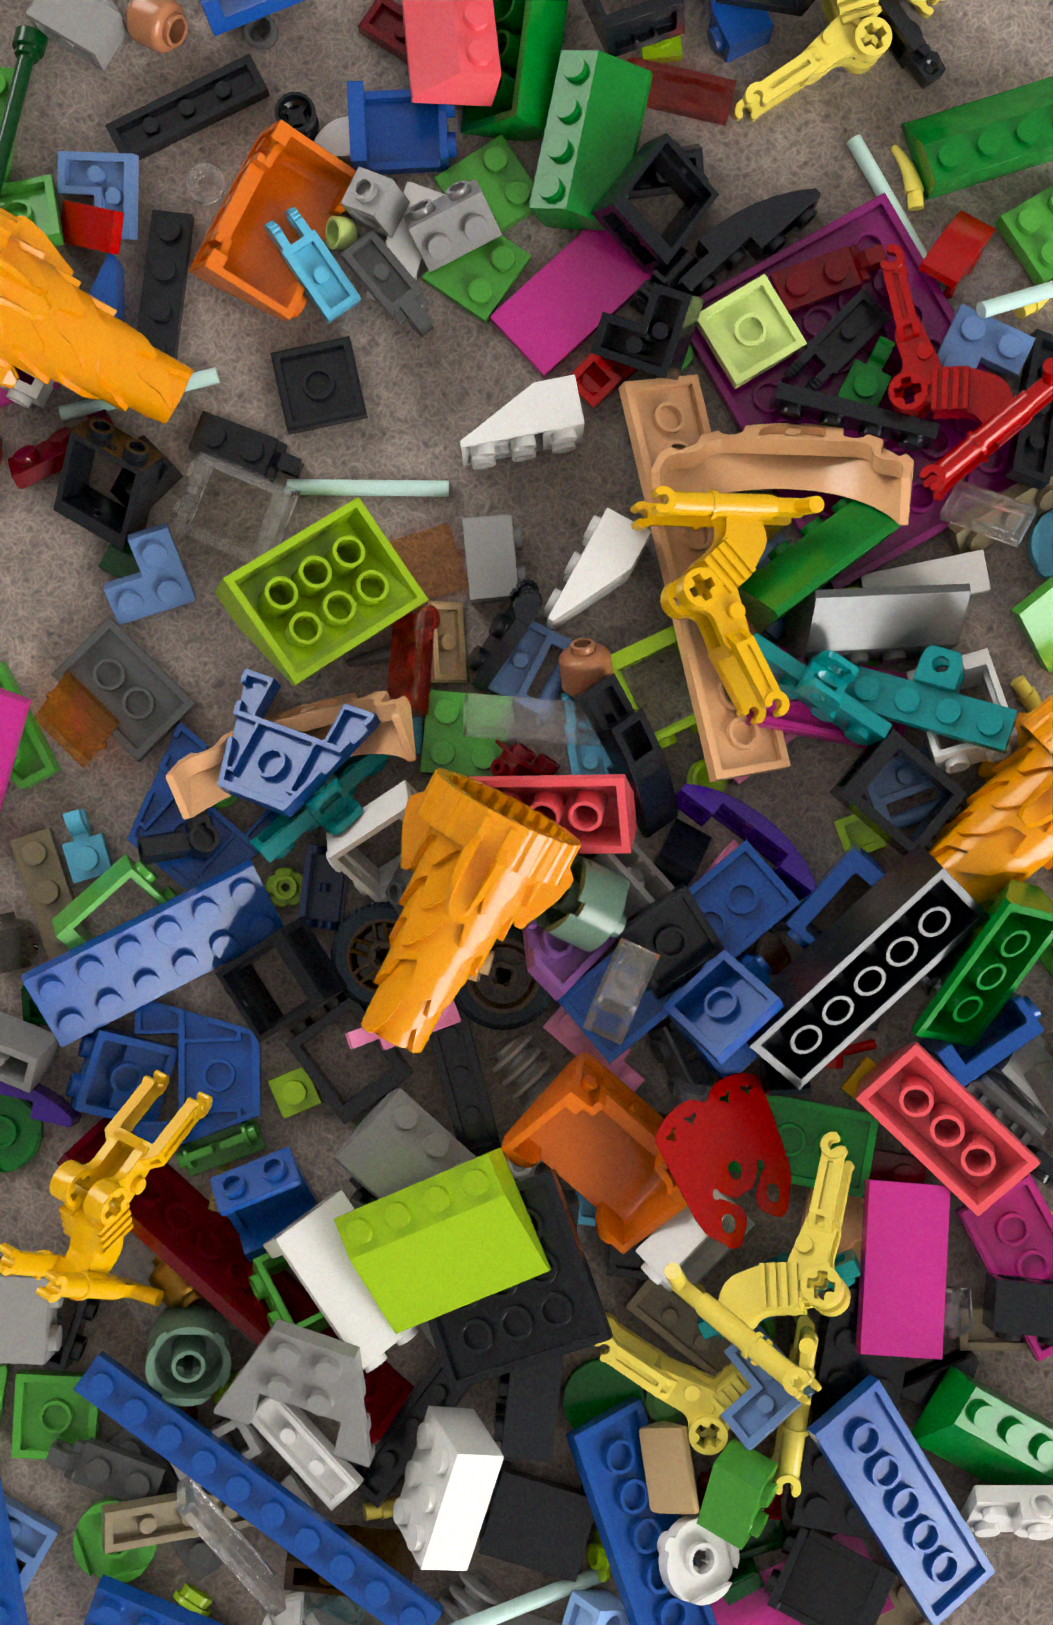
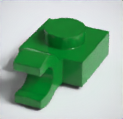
M880 336L866 364L855 359L837 397L878 407L892 376L882 372V369L893 350L895 342Z

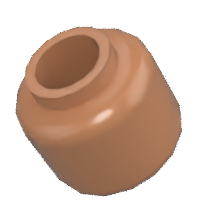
M132 0L126 8L127 31L130 37L138 44L158 53H168L180 46L187 35L188 24L184 10L177 1Z
M579 638L572 641L570 646L562 650L558 657L562 689L577 701L576 694L606 674L613 673L609 649L600 643H596L591 638Z

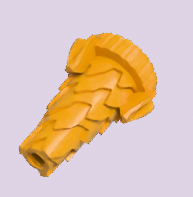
M0 207V386L14 388L19 379L16 367L47 385L52 379L85 398L101 399L124 412L129 407L145 417L166 424L177 407L194 369L152 346L143 334L115 317L116 309L79 289L81 281L72 277L74 270L45 233L25 216H15Z
M1050 695L1030 713H1018L1015 723L1018 733V748L1004 760L998 762L985 760L981 762L976 772L987 783L965 800L969 806L958 814L954 820L945 825L938 840L928 851L979 905L999 894L1011 879L1024 882L1041 867L1044 866L1047 870L1053 867V695Z
M442 768L436 769L426 790L411 795L406 804L402 825L400 866L404 870H411L414 873L398 902L404 908L390 933V950L373 983L379 986L362 1019L361 1026L369 1033H376L384 1040L401 1048L408 1049L411 1053H421L443 1010L452 1002L469 976L475 977L478 974L496 939L503 941L512 924L519 929H523L556 903L570 888L574 880L570 865L581 847L580 841L564 827L517 799L463 774Z

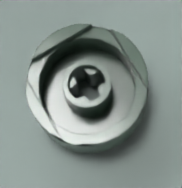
M576 854L570 865L574 879L570 888L556 903L535 919L537 925L543 927V931L584 951L591 952L600 947L610 936L616 938L623 931L626 925V916L623 914L630 888V881L622 875Z
M189 1305L184 1310L179 1306L175 1309H166L161 1312L157 1321L152 1326L147 1341L146 1378L151 1388L154 1387L162 1395V1399L168 1403L177 1406L202 1404L211 1399V1395L219 1388L222 1389L227 1383L231 1373V1335L224 1317L219 1311L199 1305Z

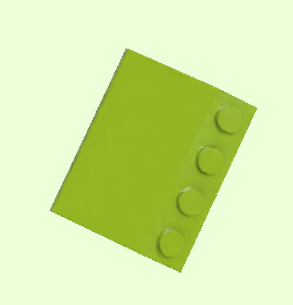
M359 497L227 575L221 580L214 592L238 628L293 686L301 683L429 600Z
M501 1147L334 1218L350 1262L395 1334L551 1270Z

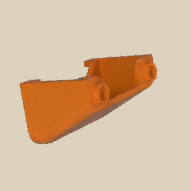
M278 120L264 129L253 143L193 258L189 272L204 282L284 322L291 320V318L296 319L307 302V297L303 296L304 286L297 281L280 256L281 252L268 236L264 225L273 220L280 226L290 244H293L300 237L288 223L285 211L295 207L310 229H315L322 241H324L328 219L331 216H338L346 210L342 206L341 201L356 170L283 120Z
M581 1052L573 1058L503 1138L501 1149L513 1164L524 1168H532L541 1160L549 1168L555 1169L556 1174L595 1206V1229L598 1236L605 1243L613 1245L622 1254H625L688 1206L655 1143L656 1133L664 1118L589 1053ZM674 1127L671 1130V1135L666 1136V1140L675 1141Z

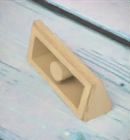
M427 601L416 608L420 685L468 683L464 602Z
M662 1420L641 1427L639 1429V1438L651 1512L658 1514L700 1513L687 1426Z

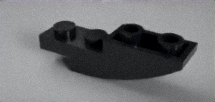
M816 188L776 195L754 203L716 225L698 240L695 254L701 260L679 279L677 290L693 296H702L716 286L718 281L715 277L725 268L732 272L745 260L748 255L745 250L756 261L765 253L769 256L776 254L787 243L788 238L785 235L795 226L802 230L818 214L815 208L821 193Z
M615 673L606 674L575 696L612 762L606 768L609 774H625L634 792L637 826L643 837L649 838L678 817L673 783L661 747L643 709H633Z

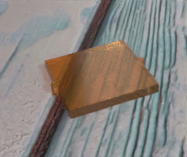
M448 523L389 541L428 599L469 586L460 560L463 554L461 550L456 548Z
M68 672L62 677L54 690L46 693L47 700L34 717L84 768L92 761L99 750L108 746L106 741L120 724V721L71 672Z

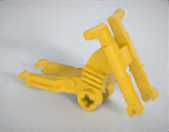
M667 486L655 488L651 491L650 496L653 499H662L663 503L639 501L634 504L630 511L634 514L641 513L643 519L639 518L631 524L632 529L642 531L649 526L689 527L692 531H697L699 528H714L715 534L710 548L684 571L686 574L664 587L660 596L663 611L673 619L683 620L688 618L697 624L709 651V657L737 710L738 717L749 714L751 709L754 712V717L751 718L750 723L752 725L760 724L766 717V708L770 707L773 701L776 703L773 716L777 718L785 715L790 707L789 698L780 690L755 637L749 631L745 617L746 609L741 603L737 588L756 570L755 567L765 550L767 540L774 539L784 526L791 523V518H801L803 515L821 512L824 508L823 499L820 496L781 498L769 494L718 493L715 489H710L708 492L673 491ZM677 596V599L681 604L680 606H677L674 597Z
M159 1070L154 1071L153 1078L145 1075L139 1087L106 1126V1142L89 1163L83 1165L74 1160H68L61 1164L53 1174L49 1187L50 1194L64 1202L59 1208L60 1217L63 1221L62 1227L65 1228L63 1233L71 1237L66 1255L54 1254L50 1250H39L37 1252L16 1249L8 1243L0 1244V1252L3 1253L0 1259V1273L4 1276L10 1274L32 1276L36 1280L45 1277L49 1280L48 1284L45 1287H38L36 1294L50 1303L56 1302L61 1297H68L74 1301L131 1298L155 1307L159 1306L164 1297L163 1290L133 1281L129 1277H118L109 1272L121 1253L124 1236L133 1228L131 1223L132 1217L130 1216L131 1210L129 1209L132 1198L135 1194H141L145 1189V1177L150 1169L164 1166L199 1119L204 1118L208 1114L213 1098L201 1091L198 1092L196 1100L188 1097L155 1142L151 1144L130 1132L155 1100L164 1093L169 1084V1075Z

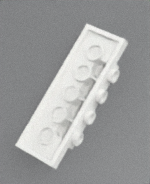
M974 1485L960 1514L970 1531L974 1532L978 1537H994L999 1535L1000 1532H1014L1019 1537H1029L1032 1540L1050 1539L1053 1537V1485Z

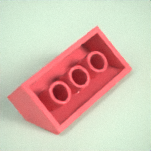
M401 0L411 103L492 107L501 77L493 0Z
M625 774L469 777L517 799L564 827L581 843L577 854L631 853L637 832L634 792Z
M917 1041L887 1054L858 1081L855 1099L977 1216L981 1215L1041 1164L1040 1159Z

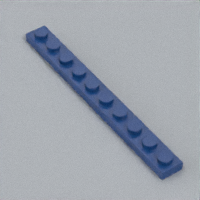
M104 1351L97 1355L73 1389L385 1625H434L443 1613L444 1606L179 1407L162 1399V1395L151 1388V1386Z

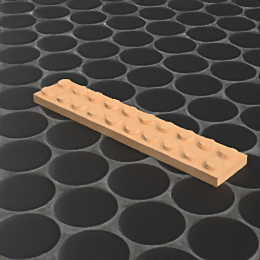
M698 374L679 376L678 380L655 378L624 381L618 388L644 501L652 503V497L650 496L652 491L651 470L659 453L668 447L681 450L697 444L700 435L711 432ZM651 526L664 587L686 574L684 571L710 548L715 536L714 528H699L697 531H692L689 527ZM677 596L674 597L677 606H680L681 604L679 603ZM672 618L710 783L783 770L790 767L791 764L783 731L760 728L757 725H746L747 716H737V710L709 657V651L697 624L688 618L683 620ZM746 618L750 633L757 632Z

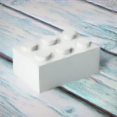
M428 1406L424 1422L419 1425L417 1430V1444L412 1460L407 1463L405 1468V1482L400 1498L396 1499L393 1506V1519L395 1524L398 1525L407 1543V1547L412 1552L420 1570L467 1571L504 1455L474 1409Z

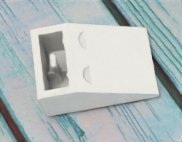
M575 374L532 383L460 441L463 465L472 464L473 469L479 470L495 466L496 459L512 456V461L522 462L535 458L537 451L552 449L553 454H563L575 450V444L582 443L585 424Z
M606 508L602 518L594 515L583 536L582 545L586 548L582 555L576 551L574 552L564 571L563 581L566 582L565 587L562 591L555 588L544 608V617L548 618L547 628L553 631L627 582L647 545L651 530L647 528L642 531L632 529L631 524L634 521L609 508Z

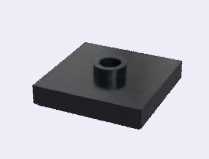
M350 336L270 353L289 435L368 418Z
M684 883L627 918L626 925L618 936V939L658 1000L696 976L707 961L715 958L725 949Z

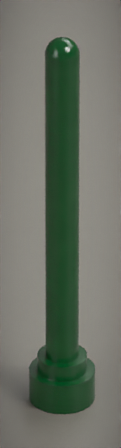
M25 25L16 28L12 42L17 61L0 124V194L33 64H37L39 59L44 57L48 38L43 32Z

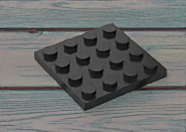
M555 1169L515 1182L551 1270L427 1321L451 1392L608 1341L613 1337Z

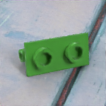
M254 1118L178 1147L179 1152H176V1159L180 1168L186 1167L187 1173L191 1177L264 1150L267 1147L257 1119Z

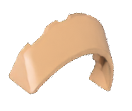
M789 423L747 425L738 434H723L717 430L700 435L697 444L681 450L668 447L660 452L651 470L652 491L659 486H667L673 491L708 492L710 489H715L718 493L762 489L816 491L843 496L865 503L882 511L898 525H908L914 460L908 454L898 456L883 448V440L869 434L860 438L844 436V428L817 424L794 425ZM652 498V503H663L660 498Z
M374 691L367 696L357 698L356 693H350L296 706L265 718L271 722L324 740L343 704L346 703L375 713L381 721L375 731L350 756L385 754L403 758L407 762L417 760L411 706L408 698L404 695L398 699H390L388 691ZM233 731L223 735L210 749L199 753H189L180 759L166 774V780L184 820L193 818L209 807L232 796L221 790L217 783L227 739L233 736Z

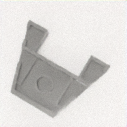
M277 1319L243 1369L239 1371L232 1384L220 1397L214 1408V1413L250 1425L256 1413L259 1394H262L277 1402H285L311 1411L317 1416L334 1419L341 1424L333 1455L369 1468L375 1455V1446L371 1443L369 1435L372 1426L370 1413H367L365 1409L364 1396L366 1394L360 1347Z

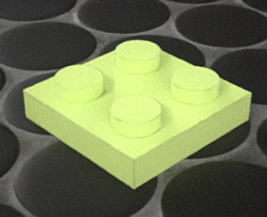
M765 274L702 310L696 324L734 389L803 350L807 345L806 340Z

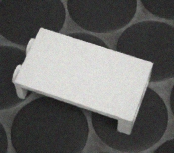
M340 1190L324 1198L264 1243L263 1246L272 1259L283 1255L339 1340L360 1347L362 1366L365 1372L368 1373L387 1359L384 1353L395 1343L398 1346L405 1344L417 1335L419 1330L414 1326L395 1334L350 1262L334 1218L354 1210V1207L343 1191Z

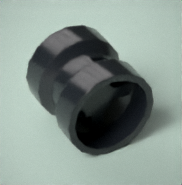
M289 92L277 101L275 106L276 120H283L313 141L319 132V121L312 100L301 92Z

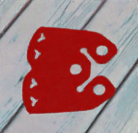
M749 1073L727 1076L712 1086L706 1102L687 1100L675 1107L662 1121L656 1133L655 1143L691 1213L705 1234L728 1248L737 1249L741 1247L747 1227L745 1211L741 1206L723 1199L715 1200L713 1191L717 1189L720 1193L737 1199L752 1189L759 1160L764 1162L765 1168L761 1171L756 1193L757 1204L767 1214L781 1218L786 1214L789 1207L791 1186L790 1166L758 1076ZM749 1085H752V1088L749 1091V1095H747L746 1092L740 1088V1086H745L747 1088ZM727 1091H729V1103L720 1101L719 1098L726 1096ZM695 1113L696 1117L694 1118L693 1125L684 1120V1117L690 1118ZM674 1127L675 1141L666 1140V1136L671 1135V1130ZM731 1161H737L742 1169L741 1177L737 1180L731 1178L728 1172V1166ZM771 1183L775 1184L780 1191V1197L777 1202L770 1201L767 1196V1187ZM725 1214H730L735 1219V1230L732 1233L725 1232L722 1227V1218Z

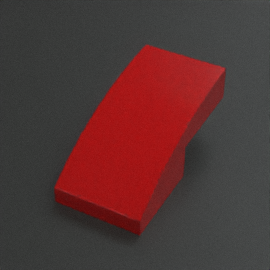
M63 200L61 225L64 243L119 255L124 212Z
M960 210L937 239L918 270L954 289L969 272L975 258L990 242L996 229Z
M591 353L570 375L575 374L579 395L595 409L638 369Z

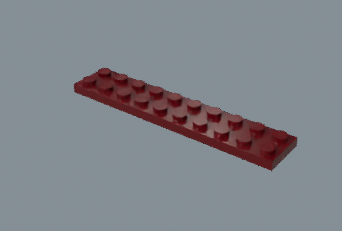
M106 1117L101 1119L65 1152L56 1164L60 1166L68 1160H74L82 1165L89 1163L106 1142L105 1128L112 1119ZM168 1163L164 1166L150 1169L145 1177V1189L141 1194H135L130 1202L129 1209L131 1210L130 1216L132 1217L131 1223L133 1224V1228L130 1231L258 1346L271 1329L267 1319V1314L271 1311L265 1299L258 1301L251 1289L248 1278L252 1276L253 1261L249 1263L245 1257L239 1234L232 1222L226 1216H221L218 1209ZM286 1270L271 1276L294 1324L320 1312L304 1286ZM331 1327L319 1332L339 1340ZM386 1361L368 1373L363 1369L366 1386L364 1402L366 1412L370 1413L372 1426L369 1435L370 1441L374 1446L381 1440L414 1388L410 1382Z

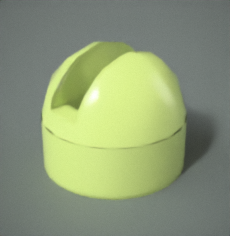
M331 216L325 228V239L328 247L332 250H345L359 239L357 224L352 219L344 216Z

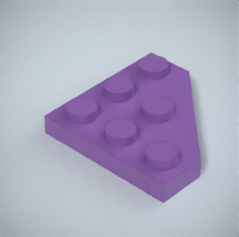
M534 919L522 929L527 971L557 1001L566 994L618 937L613 938L610 936L600 947L588 952L543 931L544 928L538 926L536 919Z

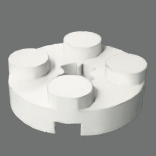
M699 1513L681 1517L668 1531H664L658 1538L657 1550L659 1552L658 1564L660 1575L670 1593L683 1601L702 1606L716 1602L727 1593L732 1585V1582L728 1580L732 1575L733 1567L738 1569L740 1553L739 1548L698 1525ZM697 1550L705 1551L706 1555L705 1559H701L703 1565L699 1569L693 1565V1557Z

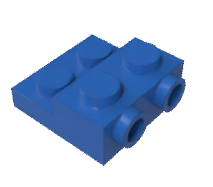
M724 949L715 958L707 961L701 971L684 987L677 989L670 997V1000L662 1007L679 1029L698 1047L701 1046L722 1065L776 1015L784 1005L775 993Z
M103 1026L82 1037L78 1056L84 1057L80 1073L72 1072L67 1084L66 1096L72 1097L71 1105L75 1111L113 1119L142 1083L145 1075L153 1078L154 1071L159 1070L169 1075L170 1081L178 1055V1047L137 1037L134 1033ZM167 1088L155 1100L139 1122L158 1121Z

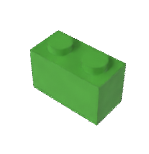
M732 1438L713 1464L697 1524L740 1550L743 1549L751 1535L758 1538L769 1517V1514L764 1512V1508L769 1507L778 1489V1484L773 1482L778 1463L754 1449L748 1451L742 1442Z

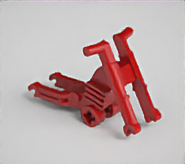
M889 244L886 246L887 254L895 256L896 260L891 262L883 260L880 262V267L884 274V281L896 325L895 341L903 364L901 372L891 380L888 387V395L893 411L922 419L927 413H932L933 419H971L980 425L973 432L969 430L966 433L967 437L939 461L925 466L920 471V478L924 480V489L928 490L931 488V491L934 493V501L939 502L947 496L948 491L982 462L986 464L989 461L988 457L1028 425L1033 420V416L1053 401V358H1048L1044 361L1042 377L1026 391L1022 390L1014 398L1006 381L995 374L969 366H942L915 312L908 284L909 274L905 265L904 251L898 245ZM914 390L915 402L906 404L905 392Z

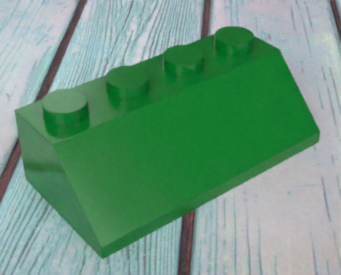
M493 0L501 77L492 107L464 105L461 134L496 138L502 134L505 140L521 142L531 141L544 136L563 44L568 0Z
M561 50L529 209L546 227L607 231L591 213L637 154L653 76L650 70L599 50Z
M1053 76L901 124L914 166L923 183L925 200L1053 161Z
M842 498L831 507L835 513L824 522L818 516L799 531L803 538L791 546L786 540L767 555L771 561L760 570L756 566V570L737 588L741 603L746 609V618L759 634L791 611L814 590H819L885 541L902 525H898L891 517L872 506L850 498Z
M1011 879L999 893L998 898L987 912L990 916L974 930L918 1009L911 1029L915 1036L974 1047L1053 939V900L1039 886Z
M951 1365L911 1431L918 1445L990 1485H1053V1423Z

